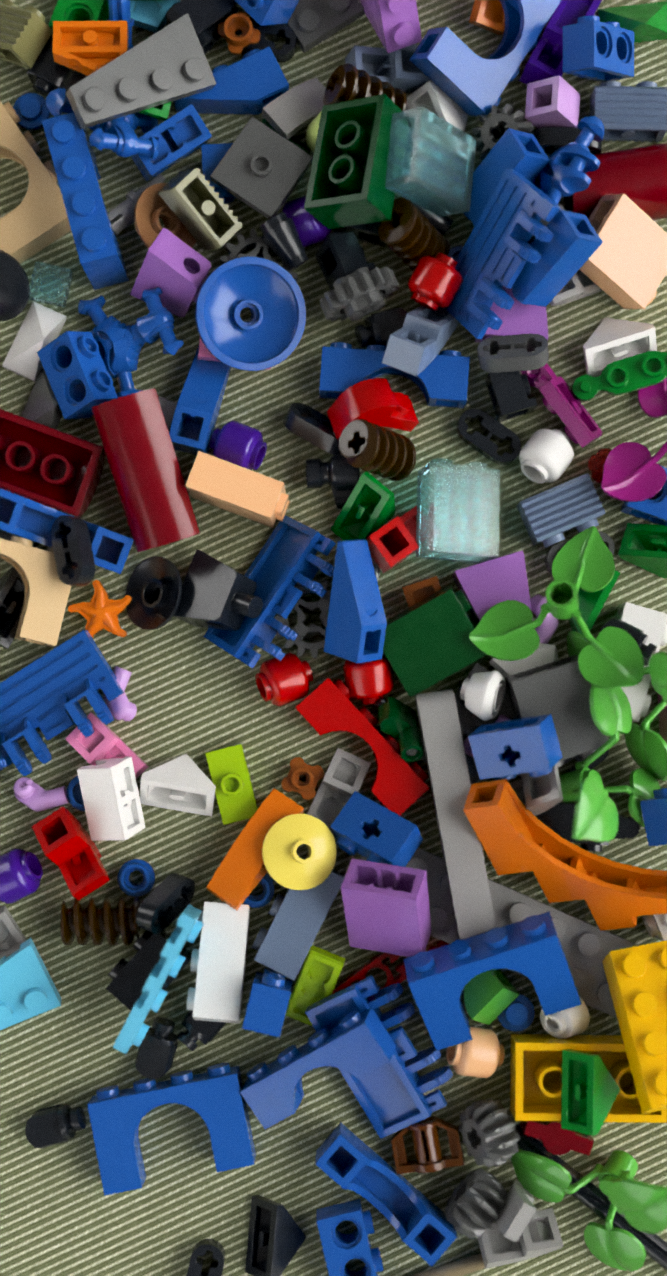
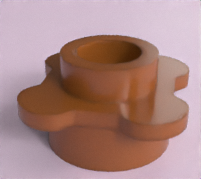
M240 11L232 14L225 22H221L218 25V35L225 38L229 44V52L234 55L241 54L243 48L249 44H257L260 41V31L253 28L252 21L246 12ZM238 30L242 31V35L240 36L236 35L235 33Z
M295 757L290 761L291 769L288 776L282 779V788L287 792L295 791L301 794L305 800L313 799L316 795L315 787L318 780L324 777V770L319 765L311 766L306 764L303 758ZM301 775L306 776L305 782L299 780Z

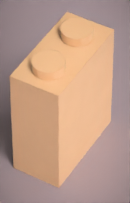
M624 193L603 195L588 219L603 243L579 270L622 308L645 309L656 297L657 288L665 275H667V233Z
M198 451L185 485L189 494L194 499L274 528L276 520L283 521L290 503L284 482Z

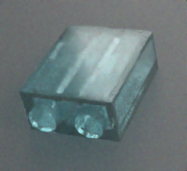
M422 106L392 114L385 188L411 200L413 203L440 217L470 211L476 139Z
M438 458L432 459L418 471L416 542L419 548L416 550V558L482 563L499 557V469L487 468V464L481 462H470L465 464V466L452 465V460Z

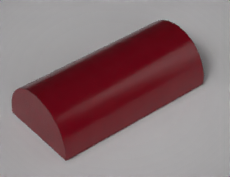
M667 143L593 154L600 160L601 164L597 170L585 173L591 179L589 187L586 190L574 193L572 196L564 197L567 211L584 214L588 219L603 195L621 193L630 198L652 220L667 218Z
M155 388L119 397L92 407L91 409L128 526L134 539L136 551L149 550L200 534Z
M0 409V488L73 516L81 517L95 494L105 461L104 447Z

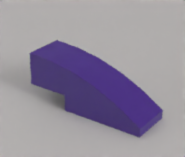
M561 0L530 56L519 81L527 85L531 82L558 75L562 77L564 74L563 26L576 24L577 19L582 16H594L602 0Z

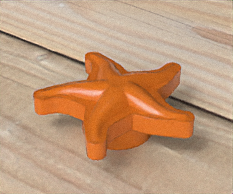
M94 580L92 582L94 594L91 601L70 605L68 611L71 613L78 612L87 619L85 630H88L92 638L103 629L114 635L126 637L127 631L121 628L118 615L131 603L132 597L126 595L120 600L109 599L101 582Z

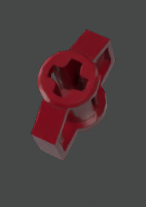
M521 1121L520 1128L524 1135L542 1140L547 1151L554 1155L567 1154L573 1150L590 1156L594 1144L591 1135L562 1129L561 1121Z

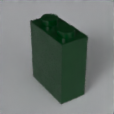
M451 584L386 620L387 627L383 652L410 698L487 655L471 642L469 634L476 628L479 622L472 623L467 614V611L472 609L462 589L455 592Z

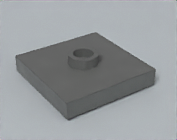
M252 116L214 169L210 178L211 181L264 217L271 219L278 213L309 169L313 157Z

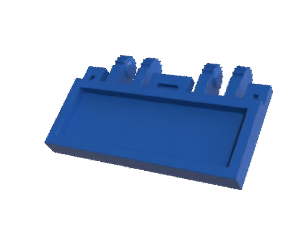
M507 168L456 259L458 263L455 269L460 272L463 281L452 303L445 308L476 339L481 340L488 327L498 330L503 323V320L490 309L493 302L507 310H510L515 303L502 287L511 289L526 262L529 261L530 263L537 264L541 258V254L528 243L531 236L533 235L539 241L549 243L554 236L540 221L543 219L550 222L558 207L552 203V199L518 171Z
M285 515L283 521L279 522L244 575L257 584L254 595L260 597L263 601L260 615L254 619L245 616L240 629L237 631L209 628L203 637L252 669L262 656L253 650L255 645L281 661L285 653L282 652L281 648L271 643L277 632L287 640L295 641L299 634L274 619V616L278 614L284 619L288 617L303 594L301 590L294 587L296 583L321 598L324 597L327 592L324 586L312 579L318 570L328 577H333L334 566L315 556L318 551L328 556L336 543L321 535L318 531Z
M88 630L79 632L0 683V759L5 758L7 767L14 764L23 776L30 774L33 768L18 743L22 738L26 739L36 758L42 764H46L52 759L49 749L37 731L38 728L41 729L47 741L74 724L77 725L85 737L94 733L91 721L79 704L82 700L87 698L102 723L107 725L114 720L112 713L98 690L102 689L109 702L124 692Z
M371 975L309 1005L305 1014L316 1032L322 1028H327L330 1031L339 1026V1021L347 1014L355 1010L360 1014L372 1007L384 1027L388 1029L411 1017L415 1012V1008L409 1002L382 1014L379 1007L397 999L404 991L398 982L380 989ZM402 1026L388 1032L396 1044L389 1063L359 1079L347 1071L338 1068L380 1139L431 1117L432 1112L446 1107L447 1101L440 1089L427 1095L423 1093L446 1083L453 1076L449 1066H443L423 1076H419L417 1071L436 1062L440 1058L441 1052L439 1050L436 1051L435 1046L417 1052Z

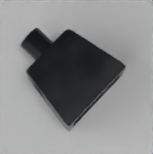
M196 550L182 584L181 600L174 617L196 627L237 631L240 629L245 616L254 619L260 615L263 601L260 597L254 595L257 588L255 581L208 554Z

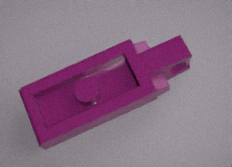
M547 363L539 369L521 371L522 374H526L530 386L536 387L544 396L542 401L546 408L552 414H557L566 425L564 426L565 433L572 442L579 443L583 448L602 436V430L582 403L574 396L573 391L561 376L557 377Z

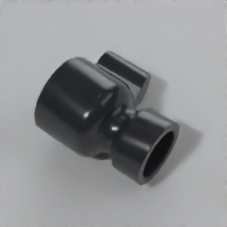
M342 454L333 455L328 462H323L320 459H307V488H321L324 484H329L332 488L337 508L342 509L360 479L359 468L351 466Z

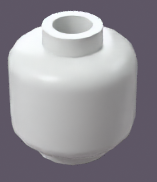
M558 429L537 430L529 438L519 454L523 474L538 484L552 483L558 480L574 457L569 437Z

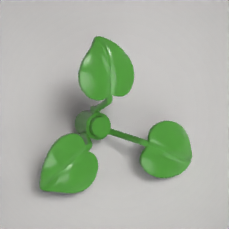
M595 526L574 536L555 556L552 563L554 581L546 589L547 603L541 605V612L536 620L533 621L532 611L527 605L515 600H507L491 607L484 614L476 628L469 634L471 642L483 653L499 660L517 661L530 656L539 647L540 638L534 628L542 625L548 613L561 620L573 617L584 637L590 643L580 651L578 656L580 673L587 682L605 689L636 686L642 681L644 674L643 656L639 645L632 635L621 628L609 626L601 630L595 639L584 622L581 612L578 610L579 588L589 593L597 592L611 582L615 573V562L612 553L602 540Z
M570 630L567 632L568 656H579L580 651L590 643L584 635ZM656 652L650 657L649 667L644 668L643 675L650 674L654 690L663 699L642 721L641 726L632 722L631 731L625 734V742L630 755L638 766L647 769L656 779L664 781L667 779V743L657 732L650 730V724L667 705V652Z
M591 684L590 710L592 719L599 731L606 736H610V738L585 760L575 763V771L561 774L559 778L563 795L562 801L567 804L576 802L572 839L607 842L614 839L618 831L617 807L613 800L608 797V794H629V812L639 825L645 827L640 801L654 797L653 790L661 789L657 779L645 768H638L631 772L629 778L630 786L606 787L602 783L600 774L596 770L588 768L593 761L619 741V733H629L632 727L631 706L622 688L605 689Z
M518 1149V1152L512 1155V1165L519 1182L530 1194L547 1202H561L565 1192L574 1194L598 1177L600 1182L599 1188L609 1197L611 1204L605 1220V1226L596 1222L587 1224L584 1231V1240L588 1249L598 1260L612 1268L632 1272L643 1266L646 1252L641 1241L625 1229L613 1228V1219L617 1210L618 1213H624L628 1223L640 1231L647 1233L662 1232L667 1227V1186L652 1185L634 1180L633 1178L638 1170V1163L634 1157L627 1152L615 1150L611 1152L604 1166L596 1164L590 1173L576 1183L570 1184L572 1181L570 1173L557 1162L522 1149Z

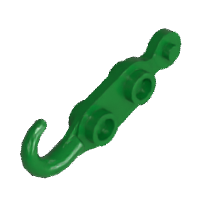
M648 351L612 362L603 369L602 374L598 377L582 375L573 383V394L578 400L585 402L592 400L600 391L616 396L656 385L667 378V352Z

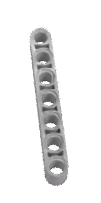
M453 689L417 694L415 695L459 940L496 928L482 845L463 811L471 783Z

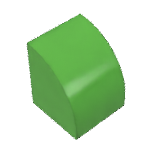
M492 969L476 975L465 985L464 1002L471 1020L490 1025L520 994L501 969Z

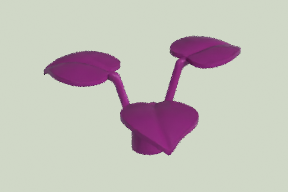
M667 378L656 385L638 390L637 398L639 405L649 417L659 418L667 415ZM667 441L653 457H651L650 451L644 445L636 442H625L612 449L603 467L601 483L603 492L614 499L626 502L644 501L659 493L666 482L667 474L656 462L667 452Z

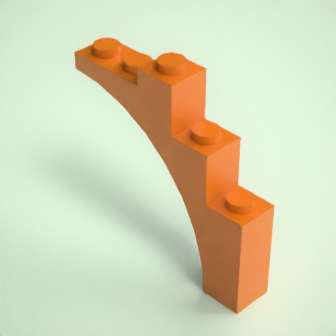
M507 779L471 784L463 811L498 875L533 871L549 903L584 899L600 931L636 927L638 916L667 913V871L644 869L614 862L588 852L562 838L538 820L530 810L526 809V806L518 798Z

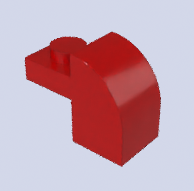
M385 378L368 379L352 385L340 394L327 411L337 440H339L343 429L356 419L367 420L380 427L409 432L419 423L408 395L392 392L389 382Z
M417 505L401 517L397 516L369 535L366 540L368 541L372 559L384 574L435 539L439 533L420 506Z
M64 806L32 826L45 856L59 867L72 896L78 901L110 881L100 860L102 856L95 843L91 841L90 835L82 824Z

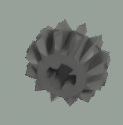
M506 103L502 112L499 111L497 106L492 105V116L489 118L483 114L479 115V120L483 126L472 128V134L478 138L472 146L476 152H481V161L484 160L498 142L497 138L502 137L508 128L526 133L533 131L534 127L530 121H525V112L522 109L514 112L512 105Z
M481 1099L473 1102L471 1106L466 1107L464 1112L460 1113L462 1124L458 1126V1129L463 1135L462 1143L467 1147L468 1156H474L478 1166L485 1165L488 1168L506 1163V1160L512 1158V1155L518 1152L516 1142L520 1140V1136L515 1130L517 1123L512 1121L510 1109H504L500 1100Z
M482 1168L469 1172L465 1179H461L460 1184L457 1188L453 1189L452 1196L447 1200L444 1212L447 1221L453 1225L452 1227L469 1239L482 1236L486 1229L491 1228L492 1223L495 1219L499 1218L498 1214L505 1207L504 1201L507 1198V1191L498 1182L499 1180Z

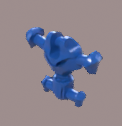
M57 88L49 92L46 97V106L54 117L60 116L62 112H73L68 98L65 97V88ZM136 112L88 127L93 131L89 142L100 151L103 148L111 149L120 157L127 158L141 154L148 156L150 159H155L158 156V141L152 136L149 140L140 139L134 130L140 126L143 133H147L159 125L158 119Z
M596 116L584 117L579 121L577 128L581 132L575 141L560 147L548 156L550 159L549 163L532 182V184L552 199V203L558 207L552 219L562 210L558 205L561 197L572 196L574 193L586 190L591 183V179L585 173L597 170L601 164L600 160L590 153L588 149L592 140L601 142L605 134L604 125L601 119Z
M159 287L143 290L140 300L145 301L150 313L138 317L136 323L132 326L120 322L114 316H106L102 310L106 300L102 295L91 300H79L78 314L90 316L96 325L90 332L98 343L99 352L108 373L112 378H118L120 392L117 393L118 398L143 391L135 389L131 372L137 370L140 351L145 343L152 344L158 338H161L164 345L163 354L176 355L177 351L184 345V341L177 340L173 331L174 317L167 308L163 307L159 298L163 291Z

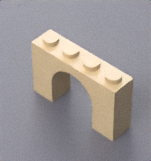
M0 101V158L18 162L27 169L29 175L28 190L22 202L11 212L0 218V250L10 254L21 264L70 232L71 227L61 190L56 184L58 179L54 167L49 160L45 163L41 162L36 154L41 150L29 131L22 134L16 125L21 120L9 101L5 104H2Z
M11 536L10 540L0 538V559L6 561L17 570L24 585V602L15 639L50 648L56 646L71 585L64 584L59 579L53 546L51 548L47 547L46 551L32 547L33 541L23 537Z

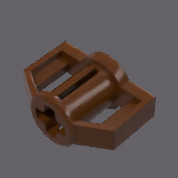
M428 1117L398 1131L392 1136L391 1143L397 1174L412 1172L431 1173L447 1167L462 1166L465 1163L458 1126L438 1117ZM437 1126L447 1130L451 1155H442ZM408 1130L412 1132L416 1160L407 1161L403 1135Z

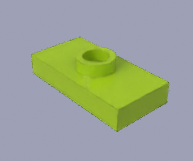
M242 744L205 753L212 782L216 786L215 794L223 825L251 818L257 811L258 806Z
M312 945L292 991L285 1016L313 1026L305 1011L309 1005L332 995L346 958Z

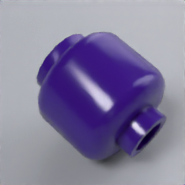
M306 195L287 202L282 210L288 218H293L304 248L324 241L326 236L332 233V228L328 229L304 209Z
M230 421L222 429L217 428L213 432L210 448L213 449L214 457L249 470H257L265 458L267 443L263 442V435L259 430L237 421Z
M15 848L0 855V901L6 904L15 903L31 895L39 888L43 869L40 861L32 852Z

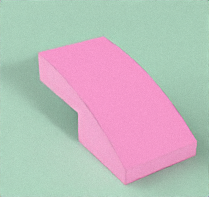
M92 712L87 715L93 725L94 733L85 737L76 727L65 738L90 765H96L95 761L101 759L132 757L136 779L149 767Z

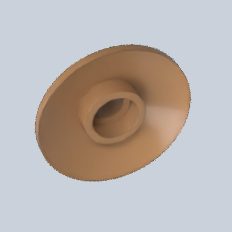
M157 183L146 188L139 195L134 207L135 228L145 246L150 248L163 229L159 223V218H161L164 222V228L192 248L196 243L195 238L158 194L167 183Z

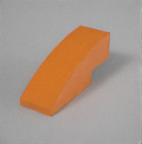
M274 788L227 852L207 885V890L237 911L267 873L262 859V846L268 830L275 822L285 816L304 814V808Z

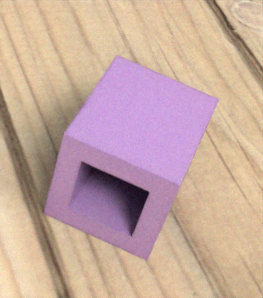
M558 75L527 84L525 119L530 121L537 129L542 127L577 128L579 123L580 93Z

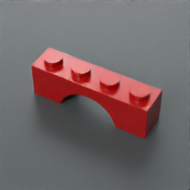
M327 678L295 708L320 735L333 731H347L360 736L368 743L375 755L377 765L375 780L370 790L387 809L400 816L430 789L424 782L429 776L416 762L408 765L399 755L401 753L399 743L388 734L384 738L374 728L378 723L377 719L365 706L358 710L349 701L351 698L350 690L340 679L333 683Z

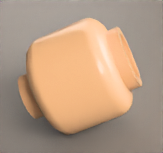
M470 1027L472 1040L447 1047V1062L452 1065L458 1075L489 1078L495 1073L497 1067L502 1066L504 1062V1046L500 1044L498 1036L493 1030Z

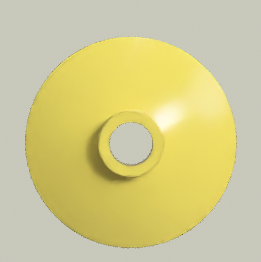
M292 814L279 819L268 830L262 846L263 863L270 877L281 886L292 890H307L321 884L332 872L337 857L336 842L330 829L318 818L307 814ZM301 844L306 845L309 850V854L305 859H301L297 855V848Z

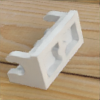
M132 757L96 760V765L78 768L77 773L91 841L126 840L146 828Z

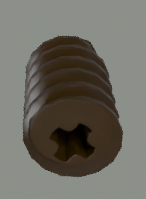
M346 63L338 66L330 76L323 95V104L330 105L386 94L405 112L407 97L402 89L394 88L390 83L382 82L378 77L370 76L365 70H357L353 64Z
M406 198L394 199L391 220L382 221L378 228L380 239L388 245L390 250L395 252L398 258L402 259L405 265L409 266L412 272L421 257L431 256L435 258L438 252L447 256L449 254L451 245L447 239L437 231L434 225L414 206L412 201Z
M356 419L350 422L343 429L339 437L338 448L340 453L355 468L388 478L391 481H401L409 476L415 466L416 450L410 438L380 427L377 424L370 423L367 420Z
M94 897L89 898L86 908H82L80 900L78 901L76 898H74L71 908H67L65 901H63L60 929L64 945H71L75 935L80 945H86L90 935L95 945H101L105 935L110 945H116L120 935L125 945H131L135 935L139 940L141 928L136 923V914L140 906L139 897L134 898L131 908H127L124 897L119 898L116 908H112L109 897L104 898L101 908H97Z

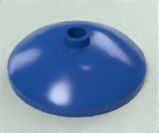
M241 257L220 265L206 278L197 296L195 320L202 342L216 359L235 369L259 371L281 363L295 350L305 329L306 306L299 285L283 267L273 261L260 257ZM243 308H247L251 312V319L248 322H244L240 317V312Z

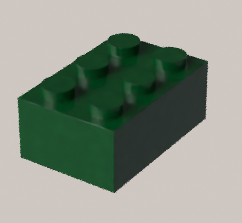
M386 94L322 106L304 209L328 229L391 220L408 116Z

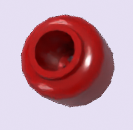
M440 252L437 253L435 258L431 256L421 257L408 281V288L412 292L410 298L432 311H437L438 307H448L463 281L462 275L455 269L458 262Z
M285 653L281 661L274 657L262 662L259 670L260 673L255 675L256 684L263 700L266 702L271 701L276 706H283L306 697L309 692V682L313 681L312 670L306 660L300 661L293 653Z
M383 654L380 660L354 663L346 660L343 665L345 683L350 690V696L361 699L364 705L375 704L379 698H383V695L391 692L394 687L392 666L385 654Z

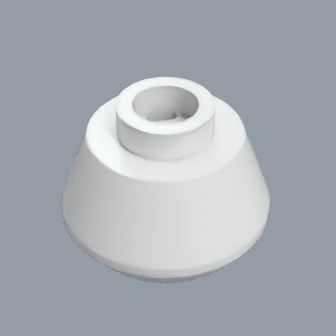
M499 671L474 673L470 679L466 678L460 691V699L464 700L465 708L483 721L495 718L504 700L506 690L505 678Z
M580 997L581 1005L545 1016L541 1007L540 1022L545 1031L558 1039H565L583 1033L590 1021L589 1011L584 1000Z

